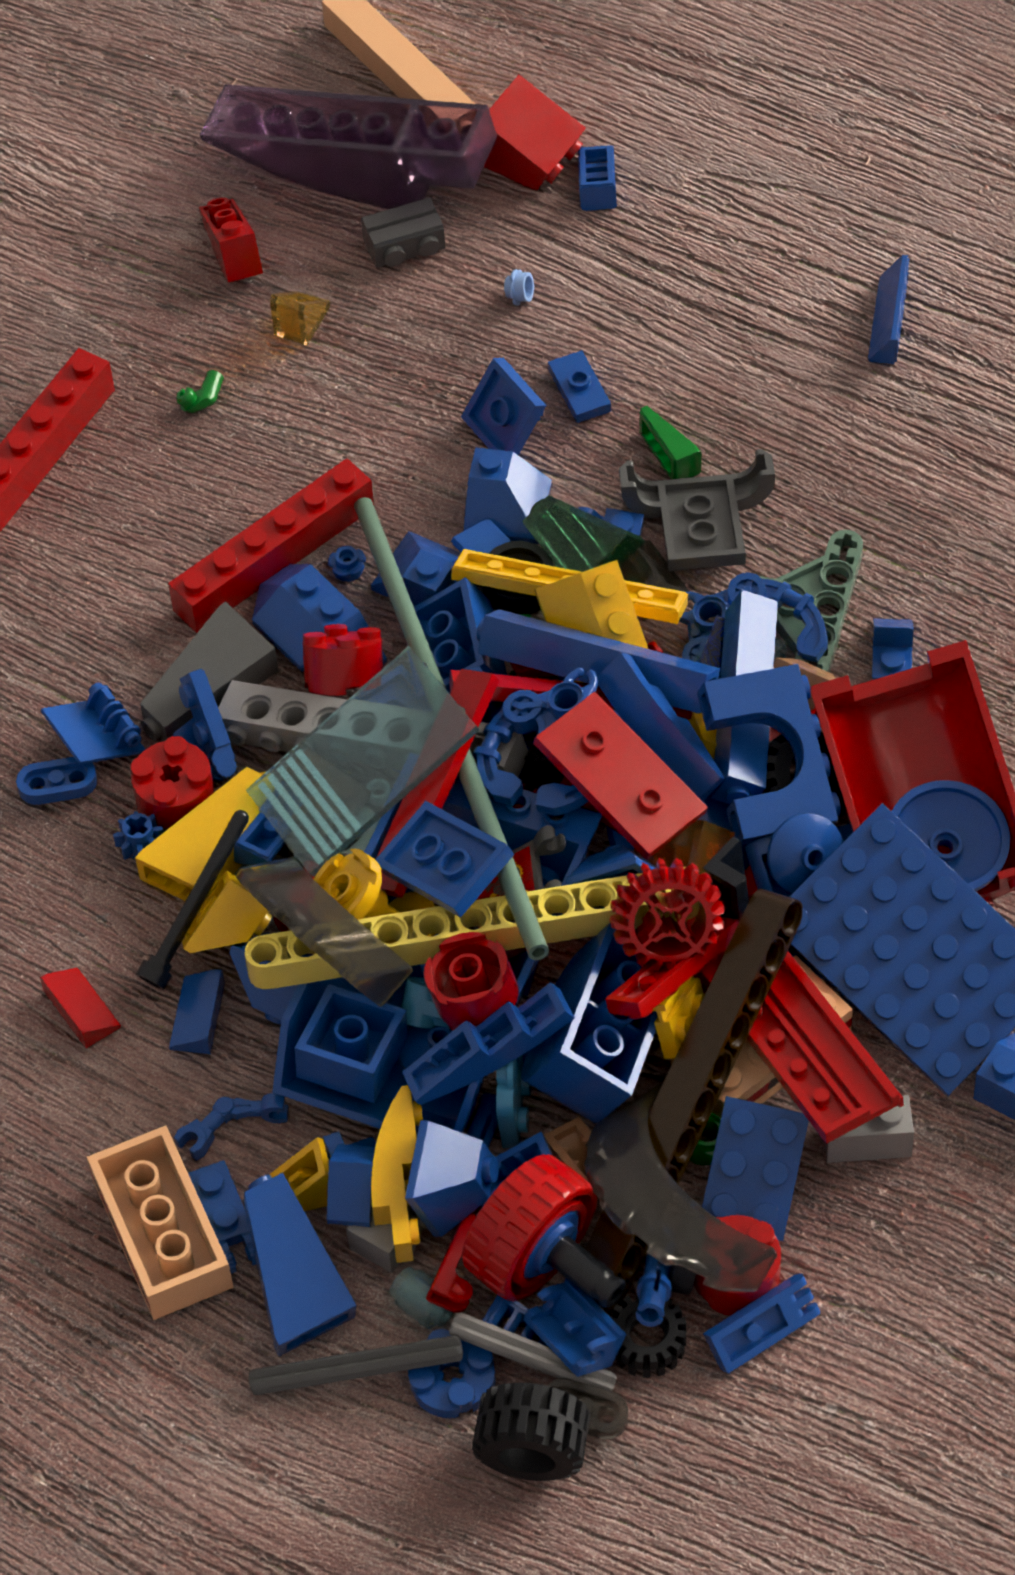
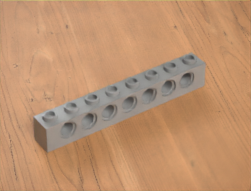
M231 680L218 707L230 742L233 745L241 746L244 744L261 747L271 752L284 751L296 754L302 750L306 754L311 749L324 759L334 760L341 764L353 763L370 766L380 771L387 769L404 772L412 755L422 757L437 723L435 714L234 680ZM480 723L470 745L472 755L475 747L481 746L485 738L483 730L489 723ZM513 732L510 742H500L497 749L502 758L498 764V770L511 772L519 777L526 762L524 758L528 748L523 734Z

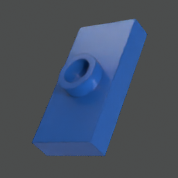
M582 350L548 362V371L576 423L611 412V402Z

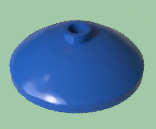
M950 780L924 783L907 792L899 799L891 811L975 891L991 883L997 877V872L1001 871L1005 865L1010 849V831L1006 818L993 799L971 785ZM946 846L951 850V853L942 854L939 852L938 847Z

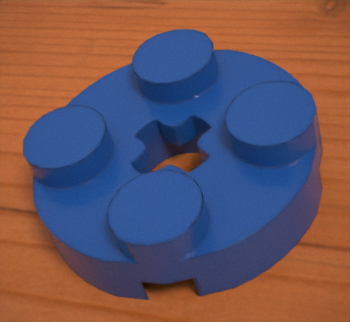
M437 1329L431 1332L426 1340L451 1335L446 1329ZM461 1340L463 1346L462 1360L408 1370L410 1389L419 1406L428 1413L442 1418L459 1417V1413L467 1412L473 1409V1412L478 1410L482 1393H485L491 1387H495L496 1377L492 1352ZM451 1366L458 1367L459 1372L463 1375L462 1378L454 1377L450 1382H445L442 1370Z

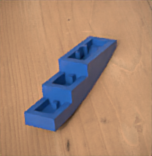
M620 652L597 676L599 687L621 719L703 802L725 780V777L688 719L678 717L661 689L647 682L632 656Z
M550 982L519 1008L508 1001L477 1027L467 1020L403 1070L402 1074L415 1102L422 1105L461 1089L502 1068L541 1044L575 1019L560 988Z

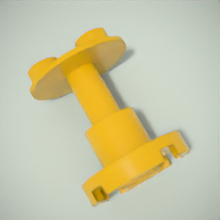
M356 848L350 849L353 853L345 857L340 853L332 856L320 868L310 888V891L315 893L314 905L308 902V910L311 917L321 925L435 907L432 901L416 892L405 893L403 898L398 897L388 904L386 892L380 889L382 872L379 863L364 851ZM431 933L426 936L433 937L437 933ZM389 940V941H386V942H384V943H394V942H397V941H396V940ZM411 966L402 967V968H398V969H400V970H406V969L410 968Z

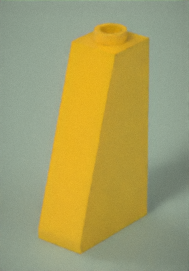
M248 767L244 768L138 853L135 859L140 880L186 901L233 814L238 810H244L248 813L249 821L243 830L244 832L270 801L260 787L266 783L273 794H276L278 790L269 780L273 775L267 772L259 773ZM234 848L206 899L226 870L235 875L242 865L234 862Z

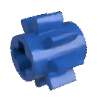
M134 811L133 814L125 819L118 820L121 832L114 833L113 837L115 847H121L123 859L126 860L130 857L135 859L138 853L163 834L164 830L163 827L157 826L154 814L147 816Z

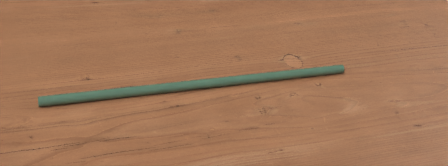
M367 497L360 498L355 502L354 509L438 721L449 697L373 502ZM469 748L458 776L479 830L507 844ZM512 857L497 876L529 958L541 960L548 955L549 948Z

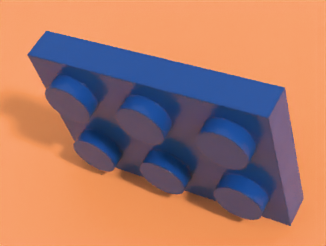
M425 801L375 860L379 863L382 874L461 918L513 857L514 853L502 841Z
M726 1096L700 1218L705 1220V1224L714 1217L730 1215L749 1216L769 1223L773 1227L777 1239L783 1241L809 1123L803 1113Z

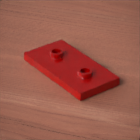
M595 691L543 730L534 739L533 744L646 860L702 817L708 809L699 797Z

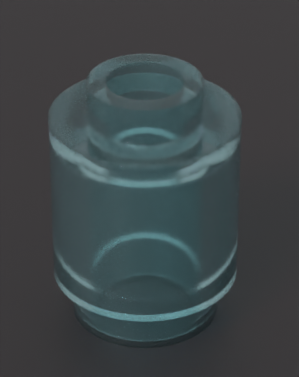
M407 1267L396 1277L390 1287L389 1294L395 1298V1305L426 1329H431L436 1325L438 1327L443 1326L454 1312L426 1300L434 1279L421 1269L416 1271L412 1267Z

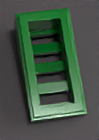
M648 406L640 408L639 433L670 479L692 478L701 473L702 452L699 448Z

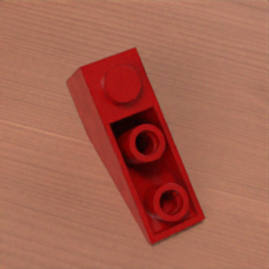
M225 197L215 198L208 201L207 205L198 207L220 269L228 283L263 274L255 233L234 199Z

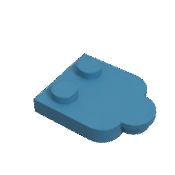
M522 1055L496 1070V1113L503 1148L516 1146L520 1143L521 1133H528L529 1109L528 1107H523L524 1096H531L532 1086L521 1079V1071L524 1064Z

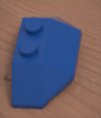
M289 564L259 585L252 624L301 672H304L303 634L310 632L324 633V626L331 624L347 625L348 631H357L360 628L369 627L361 612L311 564ZM382 650L384 665L385 663H387V657Z

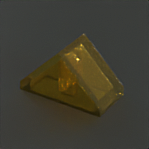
M300 291L271 294L270 307L274 335L308 346L330 309L331 301Z

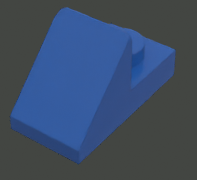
M873 618L872 680L912 668L914 632L912 620Z

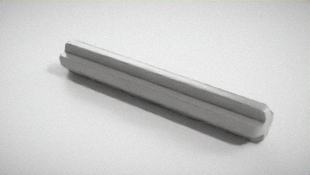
M458 1312L454 1316L450 1326L449 1334L451 1336L457 1335L462 1341L604 1397L612 1393L616 1383L617 1375L606 1369L576 1377L548 1346L462 1312Z

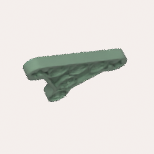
M840 530L832 534L824 556L776 579L759 576L762 579L781 583L786 582L791 585L793 591L803 596L806 593L812 595L814 598L813 603L817 608L824 604H832L838 608L839 611L834 615L826 616L821 614L830 642L825 653L818 663L816 662V667L829 673L862 561L863 540L859 534L851 530ZM844 546H849L851 548L847 551L846 562L840 560V550ZM832 574H841L847 578V581L841 585H833L827 581V577ZM781 606L777 609L776 630L795 654V659H800L810 664L809 660L802 659L797 653V638L805 628L802 620L794 617V608Z

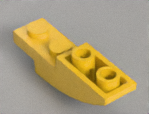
M408 1085L401 1086L382 1122L376 1141L371 1176L375 1226L392 1224L396 1263L414 1261L412 1245L420 1244L417 1218L409 1219L407 1208L409 1203L406 1201L405 1195L417 1140L415 1126L420 1125L423 1115L421 1105L415 1102V1100L412 1101Z

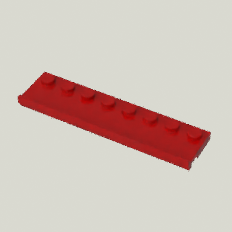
M697 915L692 919L686 920L689 927L692 926ZM725 951L715 956L697 974L707 988ZM787 951L748 1034L747 1040L824 1142L828 1144L898 1106L900 1108L904 1106V1099L793 956Z

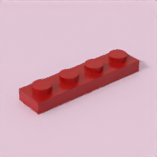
M722 917L724 922L723 929L714 931L718 937L717 944L705 943L703 945L707 950L706 957L696 952L690 956V959L677 961V965L674 967L671 962H664L659 971L655 969L653 960H651L605 998L609 1013L628 1016L631 1019H640L650 1015L658 1004L668 996L676 993L678 988L693 975L701 972L703 967L715 956L726 951L739 924V920Z

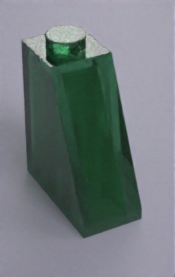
M550 495L536 502L532 506L530 514L522 521L556 567L580 572L615 560L621 566L645 542L637 534Z

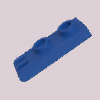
M803 1274L793 1275L703 1333L720 1370L729 1374L821 1313L817 1303L807 1304L813 1300L814 1296L809 1288L801 1289L807 1284Z

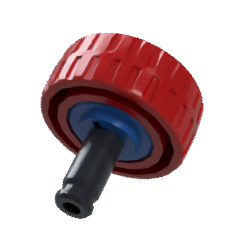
M543 1154L533 1157L515 1169L485 1202L473 1221L464 1242L462 1260L465 1268L486 1287L508 1301H520L529 1297L543 1287L557 1272L590 1298L597 1299L603 1308L613 1306L620 1299L626 1288V1282L622 1277H616L608 1266L579 1245L596 1211L597 1193L594 1187L574 1169L553 1155Z

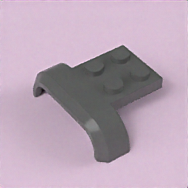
M762 449L756 450L753 464L748 469L736 474L658 481L646 480L638 476L634 470L633 461H626L619 467L622 498L626 506L634 513L644 514V517L661 518L669 571L746 564V552L739 511L757 506L771 494L775 485V471L771 454Z

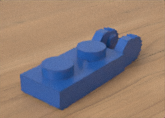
M199 669L179 679L181 682L179 695L183 705L186 708H190L195 721L192 725L193 733L197 743L200 746L204 745L207 753L206 756L210 762L213 781L222 782L224 779L233 776L238 766H236L237 762L234 761L235 755L230 744L231 742L204 670Z
M225 1160L189 1172V1177L229 1263L231 1274L237 1272V1264L233 1253L230 1252L229 1246L243 1242L248 1260L251 1261L253 1266L256 1265L246 1211Z

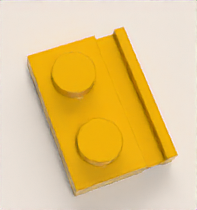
M693 976L678 988L676 993L668 996L653 1009L658 1015L654 1025L665 1059L676 1057L705 996L699 978H693Z

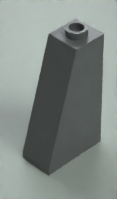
M224 602L217 608L140 703L143 716L141 726L153 741L158 739L162 742L172 737L175 731L193 718L190 708H186L183 705L179 695V686H181L179 679L186 674L199 669L204 670L219 707L231 680L259 685L278 671L275 648L227 602Z

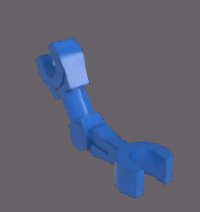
M275 1093L264 1095L262 1100L252 1101L241 1098L221 1097L212 1106L213 1110L202 1121L195 1119L178 1129L174 1140L180 1149L188 1141L197 1140L196 1144L189 1149L191 1157L197 1161L206 1155L215 1139L214 1132L224 1122L227 1123L233 1118L238 1120L245 1117L261 1116L262 1119L271 1123L288 1122L289 1106L285 1105L284 1096Z

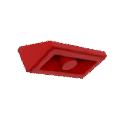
M78 967L48 973L40 977L44 993L86 1049L121 1028L120 1023Z

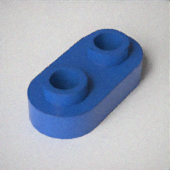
M74 757L32 763L25 766L18 773L16 784L22 800L29 804L40 805L82 798L89 795L96 788L97 775L93 763L79 765ZM75 780H82L78 783H72ZM37 786H43L41 789H33Z

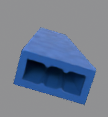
M283 1173L273 1178L271 1175H264L253 1181L248 1186L249 1190L244 1192V1207L273 1345L278 1357L355 1318L357 1306Z

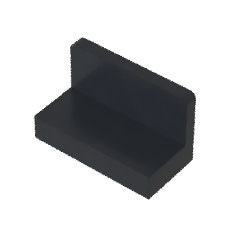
M732 837L703 867V873L706 872L710 875L712 879L711 885L718 886L721 893L718 900L723 902L725 911L719 916L738 919L740 922L749 903L744 870L742 843L739 839Z

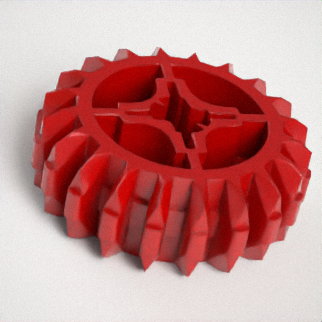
M677 857L671 867H667L664 859L661 858L657 861L656 869L650 870L647 864L642 863L641 870L643 874L639 877L628 872L627 880L630 886L617 885L616 892L620 899L611 900L610 907L615 914L609 918L611 927L616 929L613 934L617 943L623 944L624 953L628 957L636 955V961L641 966L645 965L649 960H653L657 971H659L664 962H671L674 967L677 965V961L690 959V956L696 952L706 957L707 950L703 945L705 943L717 944L718 937L714 931L723 929L724 922L719 915L725 911L723 902L718 900L721 896L718 886L711 885L712 879L710 875L706 872L699 874L697 865L693 863L684 869L682 861ZM666 889H674L671 892H659ZM699 900L697 918L692 926L689 927L686 923V918L693 911L692 906ZM645 901L649 910L642 918L643 923L635 928L636 913ZM658 908L663 912L662 918L660 917ZM669 911L671 915L673 911L677 922L671 916L665 918L664 913ZM669 936H670V937H674V938H671V939L661 940V939L664 938V937H669Z

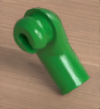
M209 370L205 375L201 389L195 392L190 387H186V390L181 389L176 395V401L181 405V410L187 413H195L213 405L217 400L224 376L218 371Z

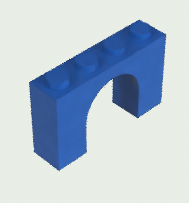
M799 664L704 682L698 690L697 696L706 731L747 723L764 724L774 728L786 738L795 757V772L788 786L774 792L734 799L727 807L726 812L732 836L741 841L742 847L757 839L773 835L785 820L801 813L817 814L835 824L838 821L837 816H840L841 813L840 801L837 793L831 792L827 777L831 774L830 762L827 754L821 753L817 739L821 735L820 723L817 715L811 714L808 699L811 697L810 684L806 675L801 676Z

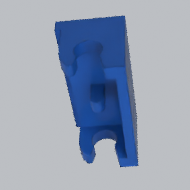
M565 1279L563 1283L546 1287L538 1292L537 1296L542 1301H546V1303L527 1310L523 1320L575 1376L579 1377L611 1367L626 1336V1333L592 1298L568 1279Z

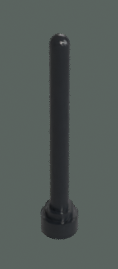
M238 810L233 814L156 955H151L148 961H142L135 974L140 979L161 990H165L172 977L169 973L173 967L170 962L248 823L249 816L246 811Z

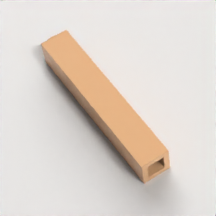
M366 0L322 1L324 26L449 146H452L471 135L478 124L477 105Z

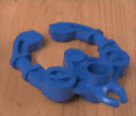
M747 572L733 578L727 590L713 595L703 596L691 591L686 592L688 593V600L693 601L694 606L689 612H684L679 620L681 623L688 625L689 642L684 646L682 658L699 663L703 662L702 659H704V664H706L705 654L707 664L712 666L709 652L706 648L714 649L712 646L707 647L708 643H710L722 652L723 647L713 639L723 645V642L715 636L724 629V626L711 637L713 630L715 631L714 627L717 629L719 628L718 624L722 625L723 623H717L716 621L708 623L705 621L711 617L725 619L726 610L741 589L778 601L777 609L783 603L794 608V617L802 620L805 628L797 638V653L802 659L818 663L828 648L826 626L820 611L813 603V596L808 593L803 596L793 591L791 585L786 582L781 583L762 579L757 574ZM717 650L711 651L712 656L721 655ZM713 657L712 660L715 663L714 667L718 666L721 669V667ZM716 657V659L718 660V662H719L720 665H721V663H722L721 658H720V657Z
M578 667L570 672L563 682L556 684L549 691L537 694L531 690H518L506 698L503 702V708L485 726L483 730L485 738L481 746L475 747L473 751V756L477 760V768L486 791L495 802L513 806L523 794L522 782L514 773L498 770V764L502 759L497 751L500 742H510L513 732L529 734L538 730V734H540L590 694L597 691L599 681L596 671H587L586 676L589 683L584 687L574 682L582 677L585 672L582 667ZM550 783L542 785L538 789L535 805L538 812L557 816L578 809L589 801L574 785Z

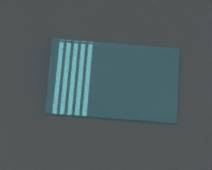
M408 646L247 788L246 791L259 807V811L266 816L292 850L294 857L314 877L332 856L343 852L480 729L466 714L465 708L460 707L428 669V665L422 662Z

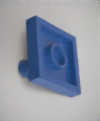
M493 358L461 418L488 449L512 451L519 455L536 423L541 420L540 416H543L546 404L505 358Z

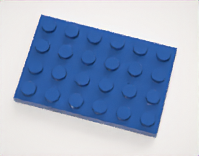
M882 803L790 896L801 901L803 906L802 920L790 947L948 1097L985 1060L995 1044L1007 1037L1015 1029V928Z

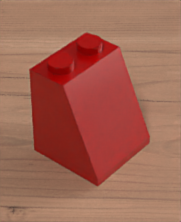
M518 74L480 119L458 154L466 160L537 191L545 180L552 184L564 169V166L560 164L564 157L571 161L583 145L578 139L586 130V127Z

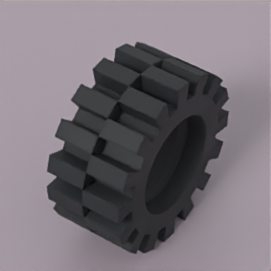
M636 1293V1301H632L629 1295L623 1298V1307L616 1304L612 1309L613 1317H611L626 1333L616 1355V1365L621 1369L627 1365L628 1374L633 1376L636 1375L638 1369L643 1370V1378H650V1370H656L658 1377L664 1375L665 1366L667 1365L673 1370L677 1366V1358L682 1360L686 1346L685 1317L682 1318L681 1308L678 1305L672 1308V1299L669 1298L665 1303L663 1321L658 1325L664 1332L662 1341L655 1346L644 1347L635 1344L630 1337L631 1330L640 1324L636 1318L639 1297Z

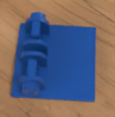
M101 683L93 684L89 688L88 692L90 695L87 701L41 709V713L79 765L141 754L145 750L141 744V729L130 719L129 713L123 709L121 702L115 701V697L107 685H102Z

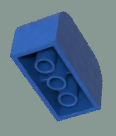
M610 923L573 956L555 984L563 993L575 1019L541 1044L529 1050L521 1071L522 1081L592 1123L602 1121L632 1096L656 1031L654 1021L658 1017L656 1011H652L650 1015L640 1019H631L628 1016L609 1013L605 998L645 966L637 963L636 955L628 957L624 953L623 944L616 942L613 935L616 929L612 928Z

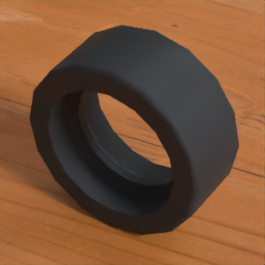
M526 541L506 542L495 547L489 553L554 566L553 560L546 550L537 544ZM483 586V594L491 600L492 607L496 610L500 609L515 614L530 615L541 610L536 596Z

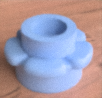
M515 269L505 279V295L507 298L513 299L514 305L519 306L520 302H530L533 298L534 280L530 272H522Z

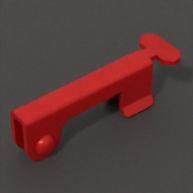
M473 1214L468 1215L460 1222L426 1296L428 1302L455 1313L463 1312L467 1309L473 1294L471 1284L460 1278L456 1273V1268L462 1257L466 1236L476 1218V1215Z

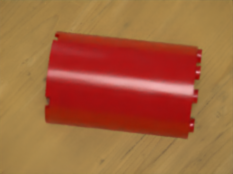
M967 640L927 651L928 664L851 686L849 676L846 675L810 686L812 699L853 832L882 803L892 811L900 798L919 785L940 780L966 783L981 790L993 799L1003 812L1010 831V849L1004 867L1001 871L997 872V877L991 883L976 892L993 907L994 899L1015 891V790ZM946 846L938 847L939 852L942 854L951 853V850Z

